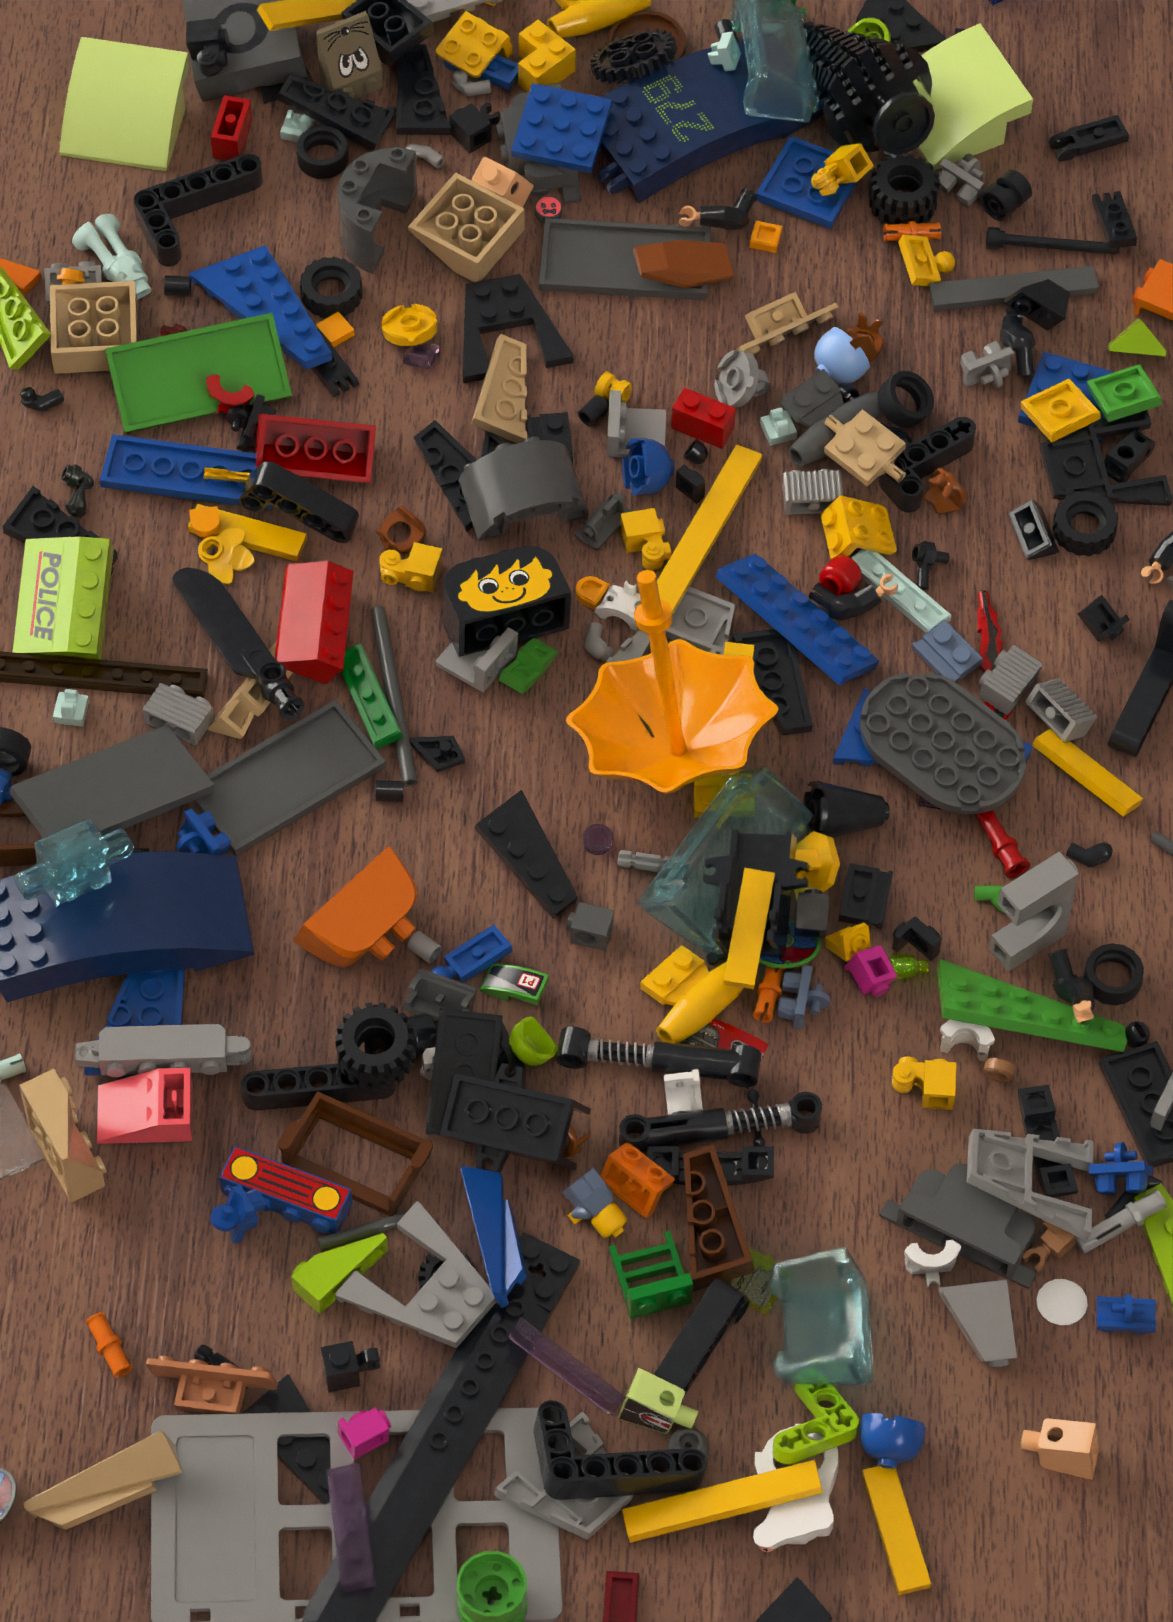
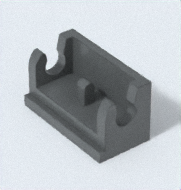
M420 968L418 974L413 978L408 989H411V993L404 1001L403 1009L416 1014L427 1013L436 1021L439 1020L440 1008L472 1012L477 988Z

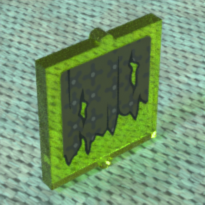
M748 1247L755 1272L726 1281V1283L749 1298L750 1303L748 1307L768 1316L793 1268L772 1259L771 1254L764 1255Z

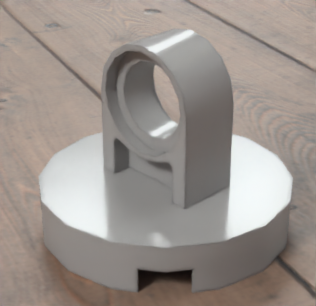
M731 350L718 365L717 369L721 370L719 380H715L714 387L719 402L734 408L742 407L749 402L751 397L761 396L770 389V382L766 372L758 369L756 359L749 352Z

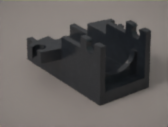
M732 830L729 855L705 859L704 866L707 869L714 867L716 871L710 876L703 874V881L706 884L720 887L718 908H715L714 912L716 928L713 927L712 939L725 955L729 953L744 869L749 868L775 873L760 956L785 957L791 893L793 889L808 887V879L806 877L798 879L797 874L803 870L807 872L810 870L807 862L795 860L797 838L793 832L786 831V835L743 834L738 830Z
M502 1063L493 1082L455 1073L440 1135L448 1139L477 1145L476 1168L486 1170V1162L492 1159L493 1167L490 1171L501 1173L509 1154L576 1170L577 1164L562 1156L573 1112L577 1111L590 1115V1108L573 1099L525 1089L526 1069L516 1066V1075L510 1078L509 1070L512 1066Z

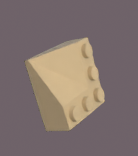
M455 172L408 226V230L455 273L472 282H479L525 230V209Z
M135 281L50 285L51 357L54 374L110 371L105 348L139 341L138 303Z
M51 1069L20 1084L29 1130L70 1203L104 1187L103 1174L107 1172L105 1165L99 1155L96 1157L92 1155L90 1151L92 1143L85 1131L79 1132L75 1125L78 1123L73 1110L76 1107L70 1096L73 1092L65 1077L59 1078L55 1069Z

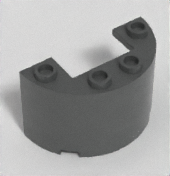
M393 147L371 151L354 160L345 169L339 180L337 194L341 245L346 250L347 257L356 266L371 274H374L384 255V247L374 244L373 232L382 217V211H379L380 206L407 213L417 195L416 151Z
M531 437L524 442L513 445L512 443L500 444L495 448L496 451L465 465L464 472L459 477V483L478 541L505 536L511 522L557 513L560 523L588 518L589 515L568 449L565 445L556 441L540 440L539 437Z

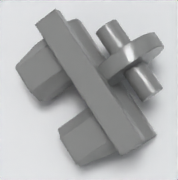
M944 158L940 163L942 171L938 176V179H940L939 189L949 193L954 185L958 184L962 188L956 194V197L961 203L969 207L977 198L980 199V195L984 192L985 184L980 181L985 174L979 170L981 161L976 158L971 159L969 162L961 159L957 166Z
M995 341L984 347V357L978 358L973 351L962 354L960 364L964 371L963 383L965 386L969 387L981 382L982 385L990 383L996 389L1002 387V377L1009 375L1008 371L1012 368L1011 357L1014 355V352L1010 347L1003 349Z

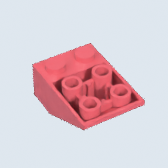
M158 1068L98 1085L97 1144L192 1141L193 1082L190 1068Z

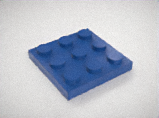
M532 83L511 149V157L592 174L612 108V99Z
M790 136L758 189L756 201L831 229L859 180L853 183L839 184L840 187L836 193L821 196L819 190L812 186L811 179L820 168L826 166L824 161L834 152Z
M1043 351L1025 399L1066 379H1070L1100 411V419L1105 416L1089 392L1087 381L1114 372ZM1021 409L1018 422L1038 428ZM1103 437L1098 438L1099 445L1101 444Z

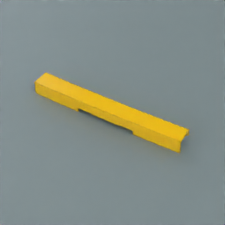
M204 468V479L246 483L248 476L251 474L233 472L226 469Z

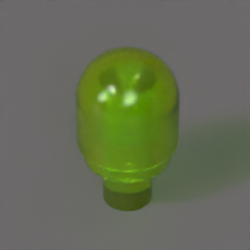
M896 954L888 958L898 975L896 979H910V977H915V972L929 971L928 960H915L914 956L909 954Z

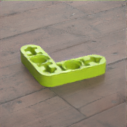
M814 1367L799 1369L795 1375L794 1390L816 1419L782 1431L775 1436L772 1455L774 1459L782 1464L797 1463L848 1443L858 1435V1416L826 1376ZM820 1401H830L835 1406L824 1408L818 1403ZM818 1433L824 1438L817 1441L810 1439L807 1435Z

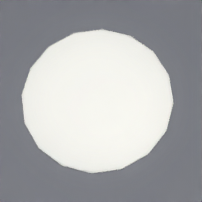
M1054 1279L1045 1283L1039 1290L1036 1299L1037 1308L1041 1315L1050 1323L1060 1326L1078 1322L1085 1315L1088 1306L1087 1296L1083 1289L1075 1282L1066 1279Z

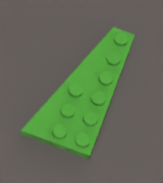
M939 959L937 978L942 1018L1120 1052L1125 1050L1127 1039L1125 1028L1122 1024L1093 1014L1094 1019L1078 1023L1074 1016L1073 1007Z

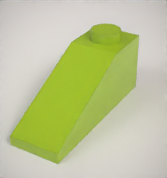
M383 1233L316 1254L309 1261L301 1262L294 1269L291 1276L293 1291L321 1314L336 1300L335 1293L355 1270L363 1275L388 1252L387 1236Z

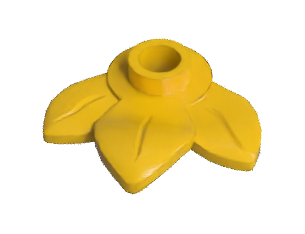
M227 528L218 536H209L203 539L198 547L199 557L204 563L208 564L209 573L223 584H231L234 571L245 570L255 562L251 552L241 545L246 532L238 528ZM211 548L218 549L215 555L208 554Z

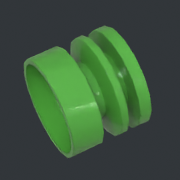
M484 1551L472 1556L462 1565L457 1576V1607L461 1622H524L527 1615V1576L522 1565L516 1559L500 1551ZM491 1600H495L494 1605H490Z

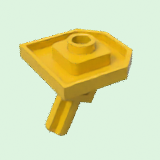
M813 831L796 844L795 860L807 862L810 866L809 872L803 870L797 874L798 879L804 877L808 879V887L794 889L796 901L798 893H804L806 889H817L824 893L834 885L840 866L834 839Z

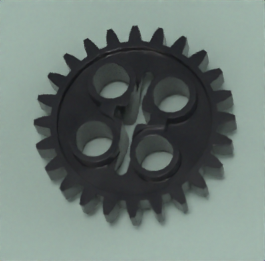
M649 28L641 33L639 30H636L632 35L625 33L623 38L615 37L614 42H606V47H599V52L593 53L594 58L590 59V66L596 80L600 79L601 83L608 81L609 84H612L616 80L618 84H621L624 80L632 82L636 77L642 79L645 74L653 75L652 71L662 70L661 65H669V60L675 59L674 54L678 53L677 45L672 33H667L665 29L659 32V29L656 28L650 32Z

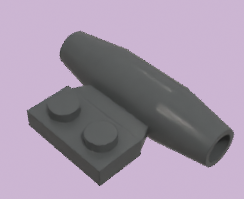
M824 369L784 395L779 401L796 423L808 427L805 433L788 449L791 461L798 467H803L828 456L824 453V447L836 435L833 430L824 425L825 420L830 415H833L842 424L851 421L862 409L874 419L882 413L878 403L877 391L868 392L844 403L841 389Z

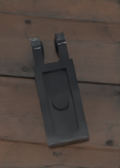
M1115 115L1069 128L1068 131L1053 135L1048 142L1052 149H1058L1055 156L1057 160L1062 162L1071 160L1076 155L1079 156L1128 142L1129 134L1119 116Z

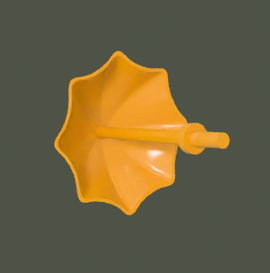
M644 570L637 575L641 604L636 607L634 617L638 629L648 634L651 653L635 659L607 662L601 665L594 689L588 698L567 716L566 722L579 733L587 746L589 770L591 773L612 780L639 781L653 787L660 793L673 794L694 781L712 776L729 775L741 769L747 761L748 748L753 737L772 720L778 712V706L760 690L754 676V661L750 656L715 654L696 648L682 639H676L670 643L667 642L666 630L673 621L672 608L668 602L660 600L654 571ZM639 716H640V717L648 724V726L650 727V729H651V731H652V733H653V735H654L653 738L651 737V735L649 734V732L647 731V729H646L645 726L643 725V723H642V721L640 720Z

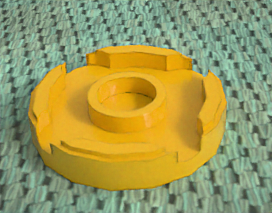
M411 304V307L404 308V305L397 306L389 310L382 318V333L385 339L399 346L423 344L432 339L438 329L435 312L429 307L420 304Z

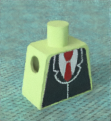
M638 1368L618 1418L663 1434H668L673 1423L692 1429L698 1411L681 1404L685 1395V1391L682 1388Z

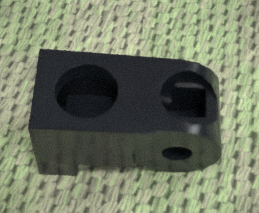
M1138 430L1130 432L1106 454L1104 463L1108 476L1118 483L1126 482L1130 478V474L1150 456L1155 447V442Z

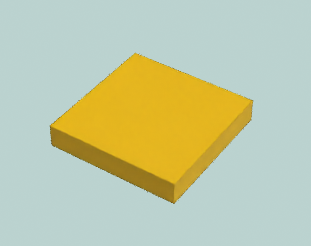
M1066 379L1021 401V409L1051 442L1100 419V411L1070 379Z

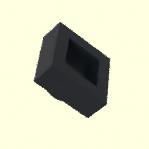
M685 464L676 471V488L697 504L705 496V480L699 472L692 471Z

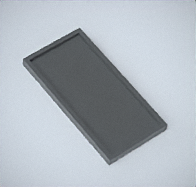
M545 218L539 290L706 300L707 284L682 288L640 277L633 250L635 246L674 240L710 242L711 228Z
M335 699L207 774L214 783V792L194 800L193 803L201 813L208 811L211 813L216 823L214 830L218 834L226 833L231 840L230 850L237 857L385 769L386 761Z
M164 725L14 784L10 788V795L56 856L209 795L214 792V783L169 726Z

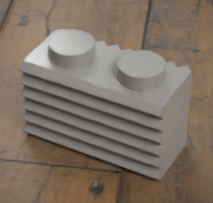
M821 469L818 472L793 470L789 473H783L784 514H821L839 495L843 496L841 471Z
M1013 645L1008 652L1002 650L994 662L996 668L993 671L987 669L978 683L982 686L978 695L979 698L988 702L989 705H993L995 709L1003 712L1004 715H1008L1037 679L1043 666L1042 662L1016 645Z
M1061 678L1036 684L1025 701L1064 743L1080 737L1083 738L1097 719V714H1093V710H1090L1089 706H1085V702H1081V698H1077V694H1073V690H1070L1069 686H1065V682H1061Z
M159 683V686L143 707L144 721L147 725L155 728L168 725L178 739H181L183 742L186 741L193 746L199 743L214 720L213 706L202 697H196L195 699L185 694L184 690L176 685L169 687Z

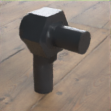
M923 541L920 544H916L912 550V560L916 561L918 565L917 586L922 590L929 589V571L932 569V565L935 562L947 564L950 558L949 553L937 551L933 542Z

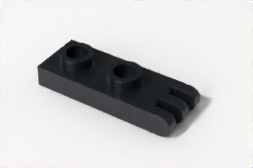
M1109 192L1103 193V201H1101L1099 194H1093L1092 203L1109 249L1137 246V235L1121 192H1114V199L1111 198Z
M318 329L332 352V361L311 369L331 395L336 397L340 395L337 385L343 392H346L350 389L346 380H348L352 387L359 385V381Z

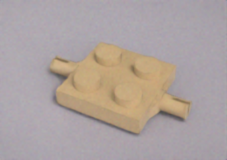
M863 409L851 421L842 424L833 415H830L829 418L827 417L824 425L833 430L836 435L824 447L826 455L867 487L877 477L885 473L894 478L898 483L901 482V479H904L906 472H903L894 464L895 459L906 449V443Z

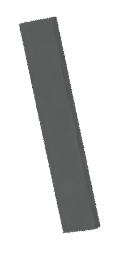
M1094 266L929 283L928 290L933 311L1004 304L1006 298L1022 287L1047 279L1069 291L1070 297L1098 294L1099 285Z

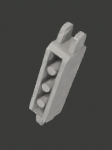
M220 1024L105 1027L99 1033V1040L76 1043L75 1055L77 1066L100 1068L101 1075L115 1078L124 1075L141 1074L158 1068H190L191 1073L215 1075L219 1072H227V1065H243L252 1060L250 1040L245 1038V1036H226V1029Z

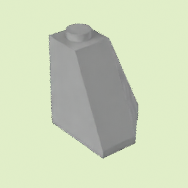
M1007 1280L938 1288L940 1297L980 1362L989 1361L990 1367L1009 1365L1008 1359L1017 1358Z

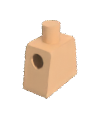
M487 157L482 158L471 180L522 208L534 187L533 184L517 172ZM517 184L516 190L511 194L512 186Z
M1047 1418L1043 1421L1041 1432L1023 1431L1021 1449L1038 1452L1040 1466L1045 1469L1093 1480L1099 1454L1096 1424Z

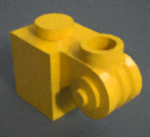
M861 143L841 146L824 161L826 166L820 168L812 176L811 183L815 189L819 190L821 196L832 195L837 192V189L840 187L839 184L857 182L874 165Z
M655 508L621 513L620 532L626 554L642 551L643 567L651 571L660 569L664 561L671 557L669 542H663L662 536L665 535L663 519L657 518Z
M414 542L409 558L401 560L400 554L395 550L384 551L379 559L381 580L388 585H396L400 582L404 583L405 587L412 588L415 591L433 593L443 566L442 548Z
M902 1057L893 1069L892 1087L897 1092L904 1094L910 1092L913 1085L917 1086L922 1091L921 1108L953 1110L956 1092V1062H948L945 1059H933L932 1061L925 1060V1063L918 1062L914 1057Z

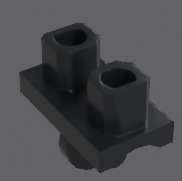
M257 394L254 404L250 406L248 412L246 411L247 407L243 404L238 405V408L228 410L226 419L232 425L231 430L238 432L240 428H243L236 449L245 451L248 445L256 448L258 415L276 414V410L263 404L264 396Z

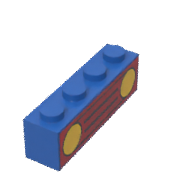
M234 1146L219 1176L220 1189L225 1196L228 1197L231 1188L241 1184L245 1192L259 1189L266 1203L262 1211L268 1212L271 1210L282 1214L285 1219L291 1222L301 1221L309 1224L320 1233L339 1232L353 1204L352 1189Z

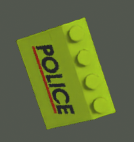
M92 537L26 539L13 652L50 656H77L101 660L114 552L110 539Z

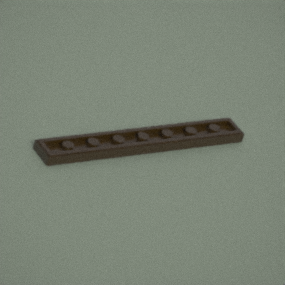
M0 651V682L153 695L159 683H163L169 687L171 685L179 686L184 690L185 694L193 698L205 697L208 669Z

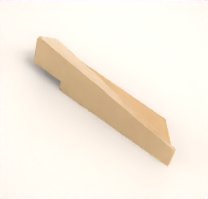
M275 642V643L273 644V646L269 649V651H270V653L272 654V656L274 657V659H275L276 642ZM286 670V676L289 679L293 672ZM246 678L208 727L209 731L238 739L245 735L254 715L257 717L261 715L271 703L262 697L260 685L256 679Z
M158 1431L25 1501L23 1505L32 1517L42 1518L59 1528L67 1530L157 1491L154 1481L183 1473L174 1443L164 1431Z

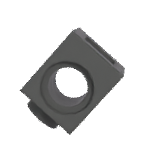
M578 902L576 912H570L566 925V930L571 931L570 943L606 951L614 926V910Z

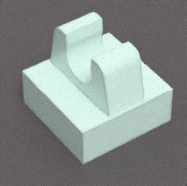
M733 31L722 33L720 41L711 44L713 52L708 53L709 60L713 65L722 64L725 71L735 70L741 55Z
M288 110L280 131V138L297 142L302 133L314 127L315 120L305 114H297L293 110Z
M782 407L770 410L769 415L761 417L760 425L769 446L797 439V431L787 411H783Z
M71 689L59 692L53 713V722L83 727L89 704L88 695H80L77 690Z

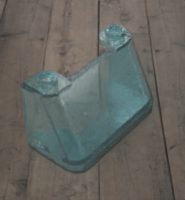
M842 1247L773 1264V1278H770V1288L773 1296H778L783 1304L785 1350L779 1351L777 1359L773 1361L777 1378H782L785 1383L860 1386L872 1383L873 1362L868 1288L862 1271L848 1249Z

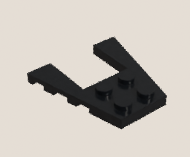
M521 274L466 284L463 384L485 380L489 364L480 334L533 324L546 368L573 363V353Z
M1148 410L1110 422L1104 417L1054 442L1050 440L1042 442L1039 449L1053 499L1064 500L1065 496L1072 495L1074 492L1090 491V493H1098L1100 496L1106 497L1111 503L1171 506L1173 498L1166 475L1110 484L1098 441L1100 437L1129 433L1133 430L1150 429L1151 420Z

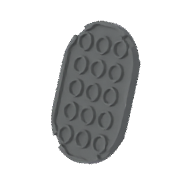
M908 672L901 673L878 684L864 702L860 719V732L866 749L880 765L932 805L952 813L979 814L991 811L1005 804L1020 788L1025 774L1026 758L1025 747L1019 734L1006 720L951 679L930 672H926L925 675H908Z

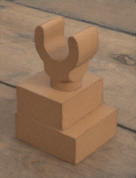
M1045 1221L1043 1223L1045 1233L1040 1237L1041 1245H1038L1035 1249L1027 1250L1023 1255V1261L1026 1263L1031 1257H1038L1040 1262L1035 1266V1271L1039 1273L1044 1269L1045 1260L1051 1253L1056 1259L1060 1260L1077 1243L1076 1236Z

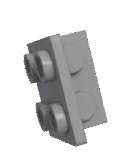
M610 390L607 457H628L630 449L625 448L627 443L634 438L653 439L665 446L666 410L626 408L627 402H621V391Z
M508 627L501 636L498 635L494 638L490 649L458 657L451 642L436 659V666L484 693L501 671L516 656L518 633Z

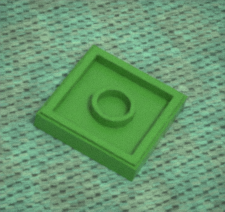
M1141 365L1087 381L1089 392L1108 422L1162 405L1161 396Z

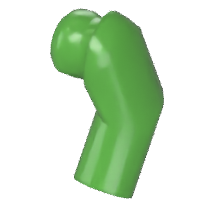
M974 886V901H990L1000 911L1004 912L998 905L1000 888L1004 886Z

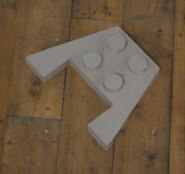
M581 1412L570 1422L574 1448L582 1455L605 1454L602 1440L598 1434H594L589 1425L588 1417L584 1412ZM516 1470L500 1483L494 1492L497 1498L586 1540L591 1538L633 1498V1495L558 1500L550 1497L545 1489L540 1492Z

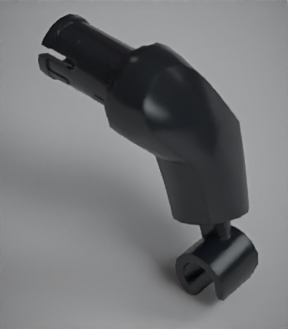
M1006 308V316L1003 317L1001 324L1000 341L1004 346L1010 347L1015 351L1017 376L1035 374L1032 349L1036 345L1035 337L1029 329L1021 324L1022 314L1012 308Z

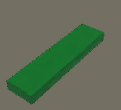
M359 643L345 650L343 670L341 672L370 738L378 750L402 738L403 734L362 644Z

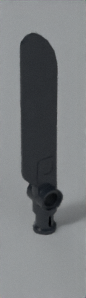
M186 567L177 571L172 577L174 586L232 671L237 675L256 679L260 685L262 697L273 704H277L279 707L278 712L282 718L290 720L298 717L304 710L305 704L302 698L294 694V687L286 676L284 665L274 659L224 585L210 573L199 569Z

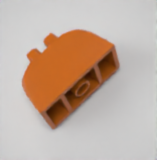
M390 846L384 849L302 925L293 941L319 959L342 968L352 965L369 951L381 961L388 957L395 949V946L385 936L391 931L403 942L414 932L415 927L406 915L418 897L417 887L411 875Z

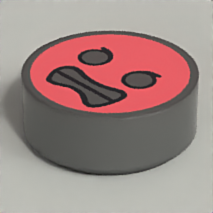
M544 196L538 199L535 203L536 218L542 223H545V218L560 219L562 217L561 201L553 196Z

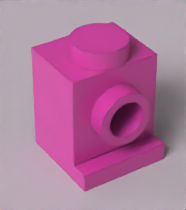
M881 945L857 952L844 966L846 972H851L863 996L870 993L875 998L884 995L890 990L889 986L898 977Z
M375 1407L368 1412L366 1410L357 1412L350 1418L349 1422H346L344 1418L338 1420L337 1434L355 1460L388 1442L391 1424L386 1413L383 1410L378 1411Z

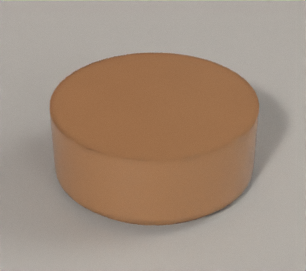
M989 1058L985 1061L983 1073L991 1080L1009 1082L1014 1078L1016 1067L1006 1060Z

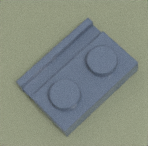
M943 620L924 634L917 643H912V650L936 674L947 677L954 682L957 680L961 681L983 664V658L946 620Z

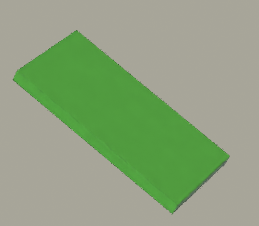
M273 313L105 348L124 433L216 414L220 402L209 397L206 377L214 374L220 376V385L227 392H238L244 385L250 386L253 389L254 397L251 399L249 406L254 404L257 394L265 397L264 403L292 397Z

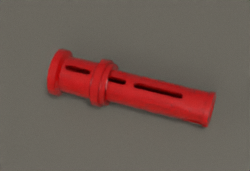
M994 811L974 814L993 845L992 853L994 857L1000 859L1004 866L1005 876L1013 879L1023 875L1029 869L1030 862L1027 858L1022 857L1018 850V842L1016 839L1008 836Z

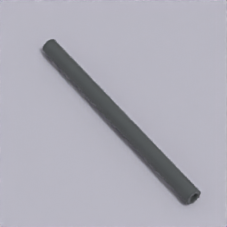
M376 606L371 609V616L387 701L403 734L402 738L395 741L404 786L412 787L418 783L409 741L410 738L386 611L384 607Z

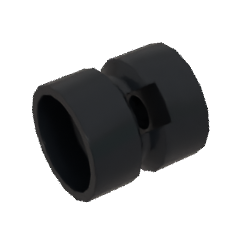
M1008 170L996 180V183H993L980 195L981 205L993 219L1005 221L1032 196V188L1028 180L1021 173L1015 170Z

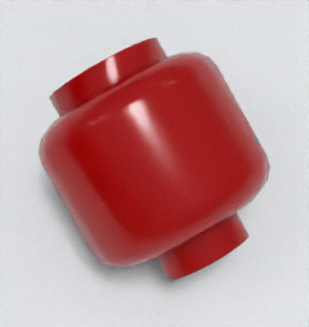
M844 555L832 558L819 574V582L822 586L838 596L851 594L862 581L860 566L852 558Z

